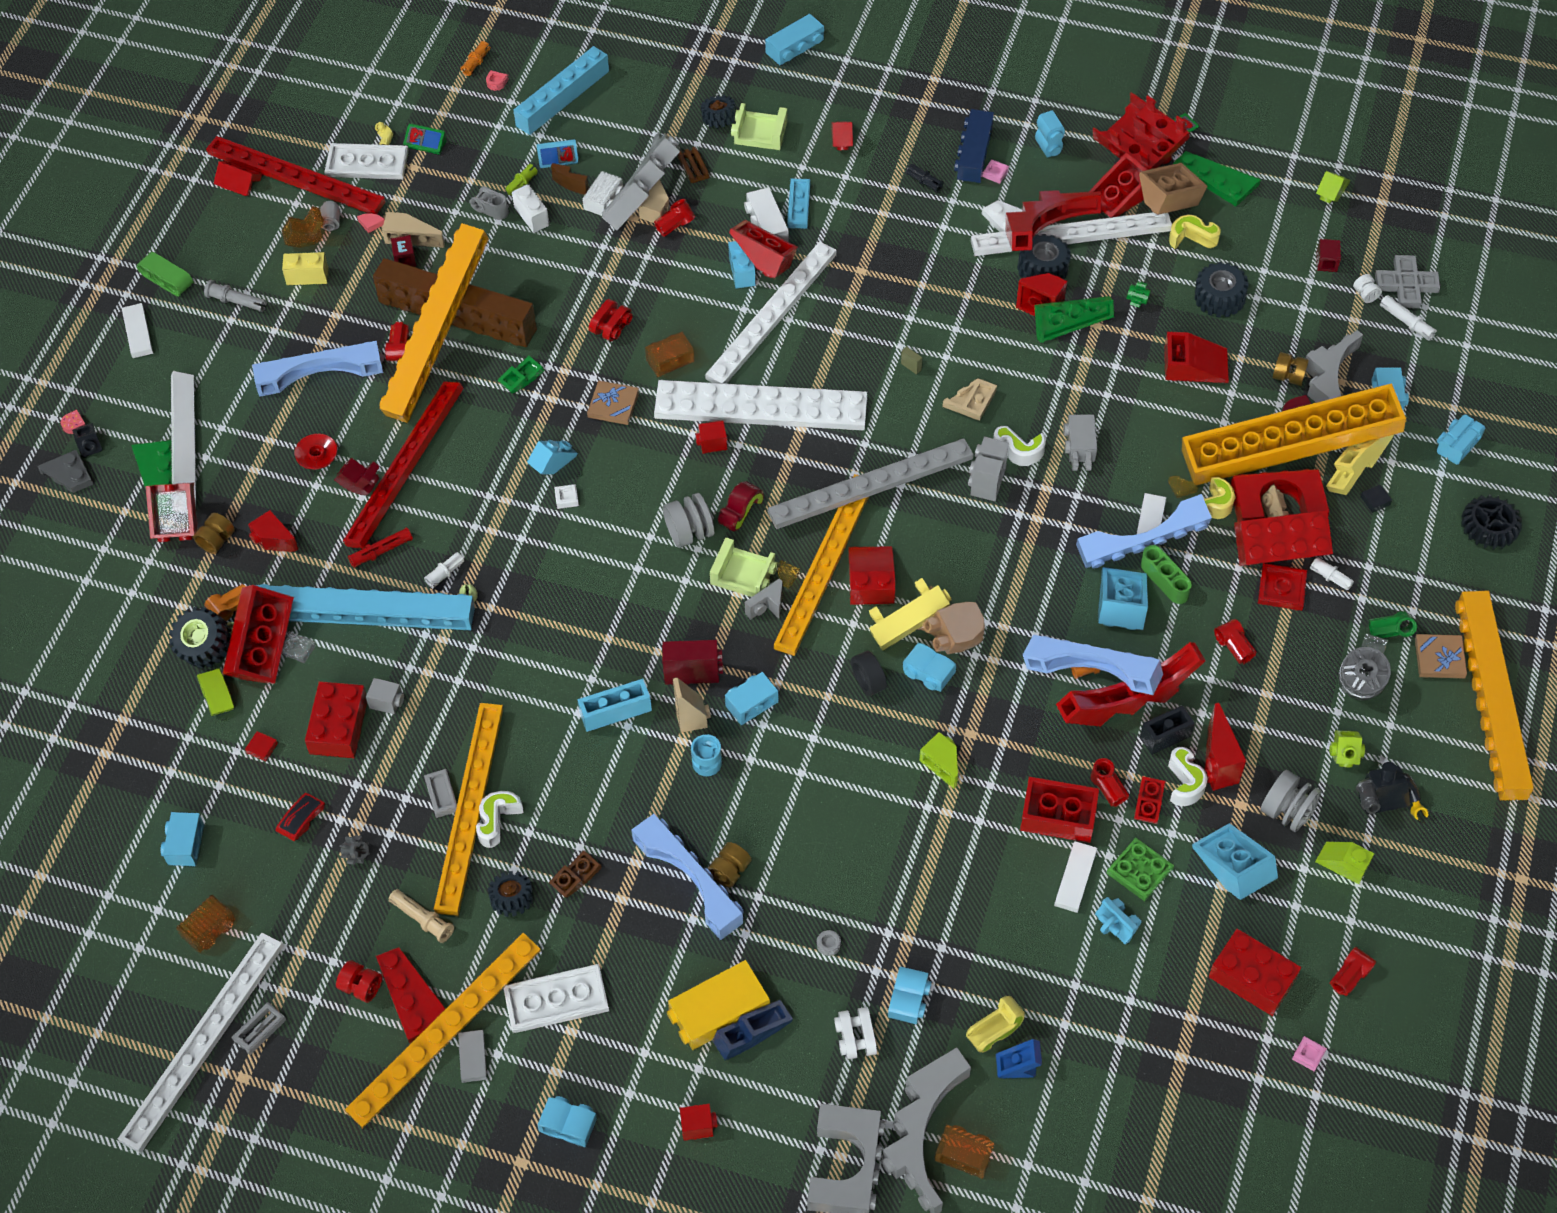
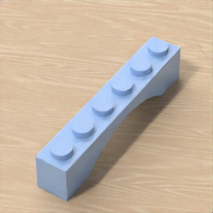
M377 341L252 365L259 397L280 393L294 381L317 372L345 371L362 377L383 373Z
M1202 494L1181 501L1175 512L1165 522L1150 531L1128 536L1110 535L1097 531L1078 538L1076 545L1085 568L1091 566L1092 568H1098L1104 565L1105 561L1111 559L1113 561L1120 560L1125 557V554L1130 552L1134 554L1140 553L1147 546L1153 544L1159 546L1166 543V540L1169 538L1179 539L1186 536L1189 531L1195 530L1198 532L1208 527L1212 517Z
M1033 635L1023 653L1028 670L1051 673L1071 667L1097 668L1117 676L1132 691L1154 695L1163 676L1160 659L1114 651L1109 648L1094 647L1088 644L1073 643L1068 640L1053 639L1047 636Z
M655 814L651 815L632 829L633 841L647 857L671 863L692 879L704 901L705 922L715 935L722 940L743 924L744 912L742 907L736 901L732 902L729 899L728 892L721 884L717 885L713 881L714 878L707 868L703 869L698 864L699 860L696 855L684 848L683 841L678 835L674 836L669 831L670 828L664 819L659 820Z

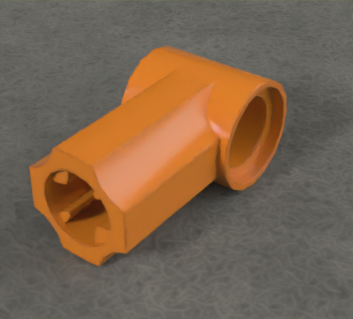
M241 584L224 595L214 594L205 601L204 605L207 609L228 621L232 617L233 612L237 610L242 587L246 586Z

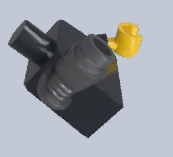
M1385 762L1382 765V769L1369 771L1365 779L1356 786L1361 806L1367 815L1409 807L1410 803H1413L1411 814L1417 820H1419L1417 817L1419 810H1422L1423 815L1428 817L1427 809L1419 802L1421 797L1416 782L1408 773H1403L1402 769L1393 762Z

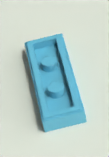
M791 179L787 228L807 229L810 179Z

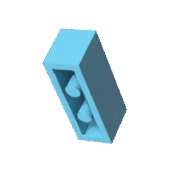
M808 14L766 38V54L777 64L782 65L823 41L824 26L811 14Z
M643 679L577 699L586 732L652 711L650 695Z

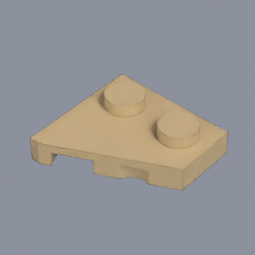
M976 379L969 386L957 391V395L951 399H944L943 407L980 421L997 391V385Z

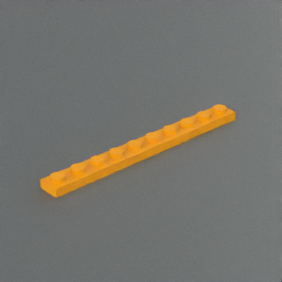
M869 497L838 507L774 643L775 650L795 656Z
M480 703L435 901L434 912L437 914L459 916L477 834L476 825L480 820L479 806L485 797L503 714V705Z
M522 933L345 1109V1112L363 1129L541 949L526 934Z

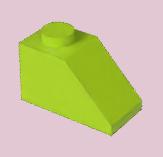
M1326 171L1316 194L1320 195V200L1331 203V201L1337 202L1349 185L1350 180L1333 172Z
M938 732L920 749L919 761L954 789L957 786L958 780L956 745L951 738L945 737Z
M1326 842L1315 862L1359 884L1370 865L1374 853L1353 842Z

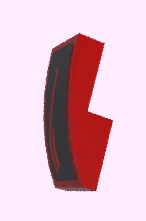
M304 793L281 819L276 827V832L295 842L309 829L310 821L324 810L325 802L308 793Z

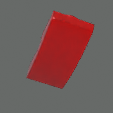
M1142 776L1134 816L1135 820L1153 824L1158 823L1165 781Z

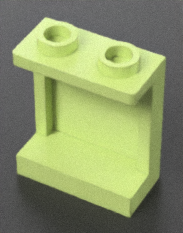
M741 103L740 110H736L735 113L736 124H732L731 128L734 144L780 150L787 126V108L780 107L778 115L746 111L745 104Z
M725 538L710 570V584L753 597L769 586L770 575L775 574L778 562H775V553L770 552L767 558L734 548V540Z

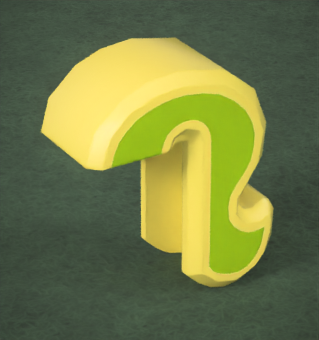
M1184 215L1173 222L1169 242L1176 249L1183 238L1187 237L1207 248H1214L1218 245L1221 229L1213 222L1206 226L1199 217Z
M1211 477L1209 489L1212 497L1205 498L1204 501L1211 517L1222 519L1231 514L1235 500L1234 490L1226 480L1220 477Z
M1012 996L1002 997L998 1004L999 1008L981 1019L967 1030L966 1037L978 1052L988 1051L995 1042L1011 1035L1023 1022L1025 1012Z

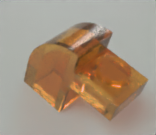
M312 206L304 220L293 217L288 218L281 230L285 245L302 248L314 245L322 239L320 229L323 226L324 219L320 208Z

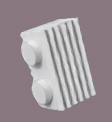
M602 171L583 197L584 210L602 216V212L623 189L622 178Z
M525 185L512 192L514 208L532 232L535 233L549 226L547 208H545V205L534 193V190L530 188V185Z

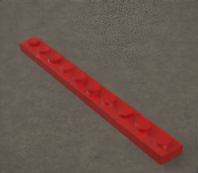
M218 136L206 148L208 155L254 170L265 176L366 213L377 215L386 203L385 197Z
M442 383L345 536L343 542L347 547L362 549L365 547L464 389L460 383Z

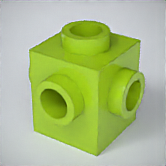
M1335 730L1334 742H1330L1329 753L1336 764L1341 767H1353V764L1360 765V758H1363L1365 755V745L1362 744V736L1359 732Z

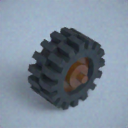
M716 95V98L712 96L710 100L705 99V102L701 103L702 119L705 125L709 124V127L715 125V128H718L719 125L725 127V124L730 125L731 122L735 121L736 105L734 99H731L730 96L726 98V95L722 97Z
M509 871V875H505V872L501 873V878L496 876L494 877L495 882H490V887H488L492 909L494 911L497 910L499 915L504 912L506 917H509V913L517 916L516 912L524 913V908L529 909L530 903H533L531 882L525 874L521 876V872L517 871L515 875L513 871Z

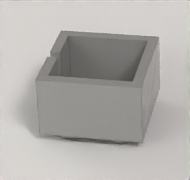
M984 437L982 444L977 445L975 451L976 459L972 461L969 470L971 475L968 486L971 487V496L996 501L1007 466L1009 442Z

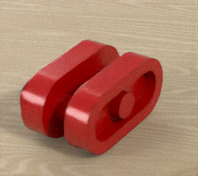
M607 299L591 318L588 329L596 335L603 331L602 337L609 341L618 339L623 328L632 321L633 314H631V309L624 305L617 309V302Z

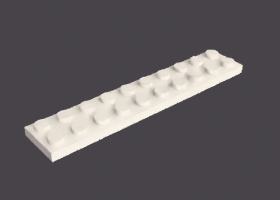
M659 380L654 418L865 430L867 392Z

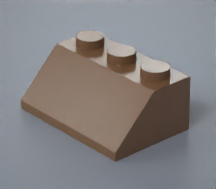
M1182 163L1141 171L1139 174L1144 202L1157 215L1198 206L1207 188V185Z

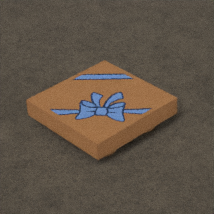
M598 380L587 411V417L628 425L639 395V388Z
M1416 634L1415 645L1419 677H1466L1467 671L1462 636Z

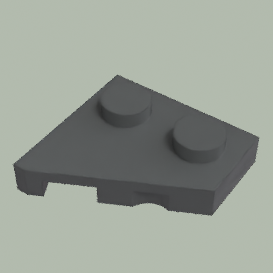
M77 450L37 466L41 474L50 476L54 482L64 485L72 493L93 485Z

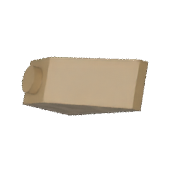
M386 212L382 228L385 244H391L390 238L410 235L413 246L444 248L445 243L442 231L406 213Z
M673 678L676 715L680 732L708 728L707 719L711 718L709 706L704 705L702 696L680 679Z

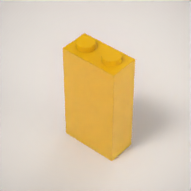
M744 960L668 1000L669 1010L667 1015L673 1025L677 1023L680 1031L678 1033L682 1042L685 1045L688 1043L691 1049L695 1050L713 1040L717 1030L738 1022L739 1017L770 1004V999L749 964Z

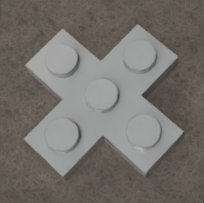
M1395 255L1393 260L1395 271L1376 270L1375 273L1376 284L1381 290L1397 292L1398 302L1405 308H1420L1422 303L1420 292L1438 293L1440 289L1438 272L1417 271L1416 256Z

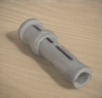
M209 280L204 289L205 297L220 299L222 303L230 301L263 312L265 307L258 304L267 305L265 299L234 291L231 286L216 284L214 280Z

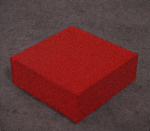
M257 731L245 748L247 754L266 762L278 742L276 739Z

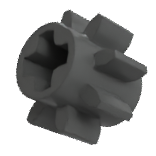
M346 836V841L339 846L341 848L340 858H348L347 864L364 863V858L370 855L369 842H362V836Z

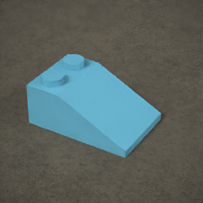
M1103 567L1098 623L1108 627L1119 626L1129 630H1143L1148 609L1147 574Z
M1230 823L1192 844L1195 852L1223 887L1240 900L1278 878L1275 856Z

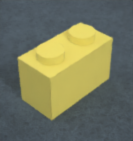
M324 252L283 255L282 270L286 285L327 284L328 265Z

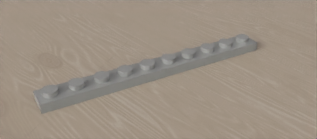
M963 438L769 507L768 514L775 528L779 529L972 460L973 453Z

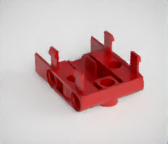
M1132 92L1130 93V104L1125 108V114L1107 131H1099L1094 127L1092 128L1094 140L1120 159L1127 152L1147 170L1159 168L1162 164L1169 163L1172 159V154L1190 138V135L1185 129L1186 121L1177 115L1175 122L1155 108L1156 100L1147 95L1145 102Z

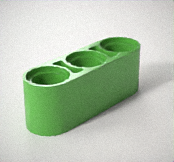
M150 252L136 265L138 271L145 278L175 296H180L194 283L192 277L186 271L154 252Z
M1155 545L1147 546L1142 555V570L1172 602L1176 604L1185 603L1189 598L1192 586L1190 579L1160 547Z

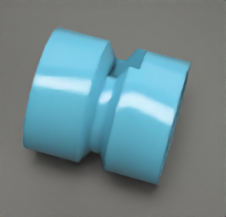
M709 734L701 735L694 739L691 745L692 766L695 772L702 776L716 774L722 766L721 744L719 740Z

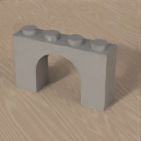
M820 1103L817 1137L840 1139L853 1143L861 1151L864 1157V1164L855 1176L846 1180L810 1177L807 1210L825 1213H869L870 1209L875 1210L876 1194H872V1186L878 1185L879 1169H875V1160H881L882 1145L878 1144V1135H884L885 1121L880 1120L881 1111Z

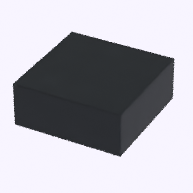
M1381 485L1363 491L1360 496L1372 513L1390 506L1392 499Z

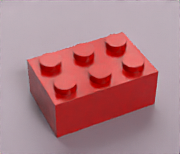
M319 681L305 737V744L309 755L355 758L367 706V694L364 685Z
M1029 777L1020 831L1090 843L1099 789Z
M1236 929L1212 965L1209 978L1273 1017L1297 980L1302 967L1241 930Z

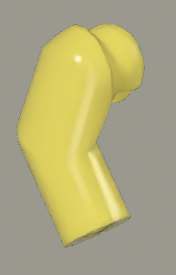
M378 122L375 125V130L378 131V135L382 138L379 145H390L393 138L392 130L387 125H384L383 122Z

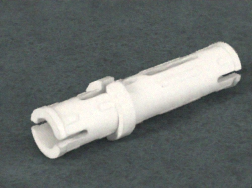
M1389 295L1382 299L1380 306L1409 326L1411 331H1416L1428 341L1435 336L1437 330L1426 324L1422 317H1417Z

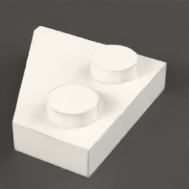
M999 200L982 209V215L999 232L1005 231L1006 212H1022V209Z

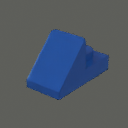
M1031 1039L996 1053L998 1078L1035 1077L1036 1067L1042 1065L1040 1041Z

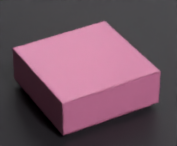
M991 159L983 171L982 177L1000 184L1008 173L1009 166Z
M1304 1036L1292 1060L1315 1072L1327 1048Z

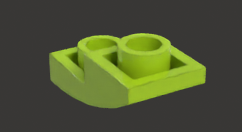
M220 669L197 675L211 716L234 710L233 702Z

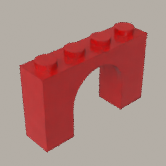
M1319 469L1275 473L1262 472L1249 475L1239 474L1232 478L1231 486L1235 494L1234 508L1237 522L1265 517L1260 498L1272 485H1275L1276 490H1280L1281 493L1293 497L1297 501L1301 513L1327 510L1329 515Z

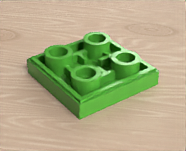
M1135 838L1107 869L1106 874L1145 902L1173 870L1174 865Z

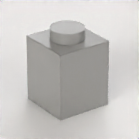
M374 678L366 699L370 709L395 714L397 708L403 704L404 694H402L400 684Z

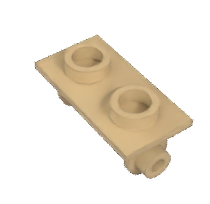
M1272 485L1261 497L1267 518L1289 515L1288 511H1283L1287 508L1283 493L1280 490H1276L1275 485Z

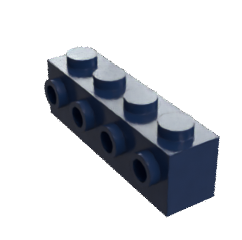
M971 109L969 117H965L964 128L966 131H962L961 143L963 145H959L958 148L960 160L956 159L954 171H958L957 180L981 183L993 127L994 112Z

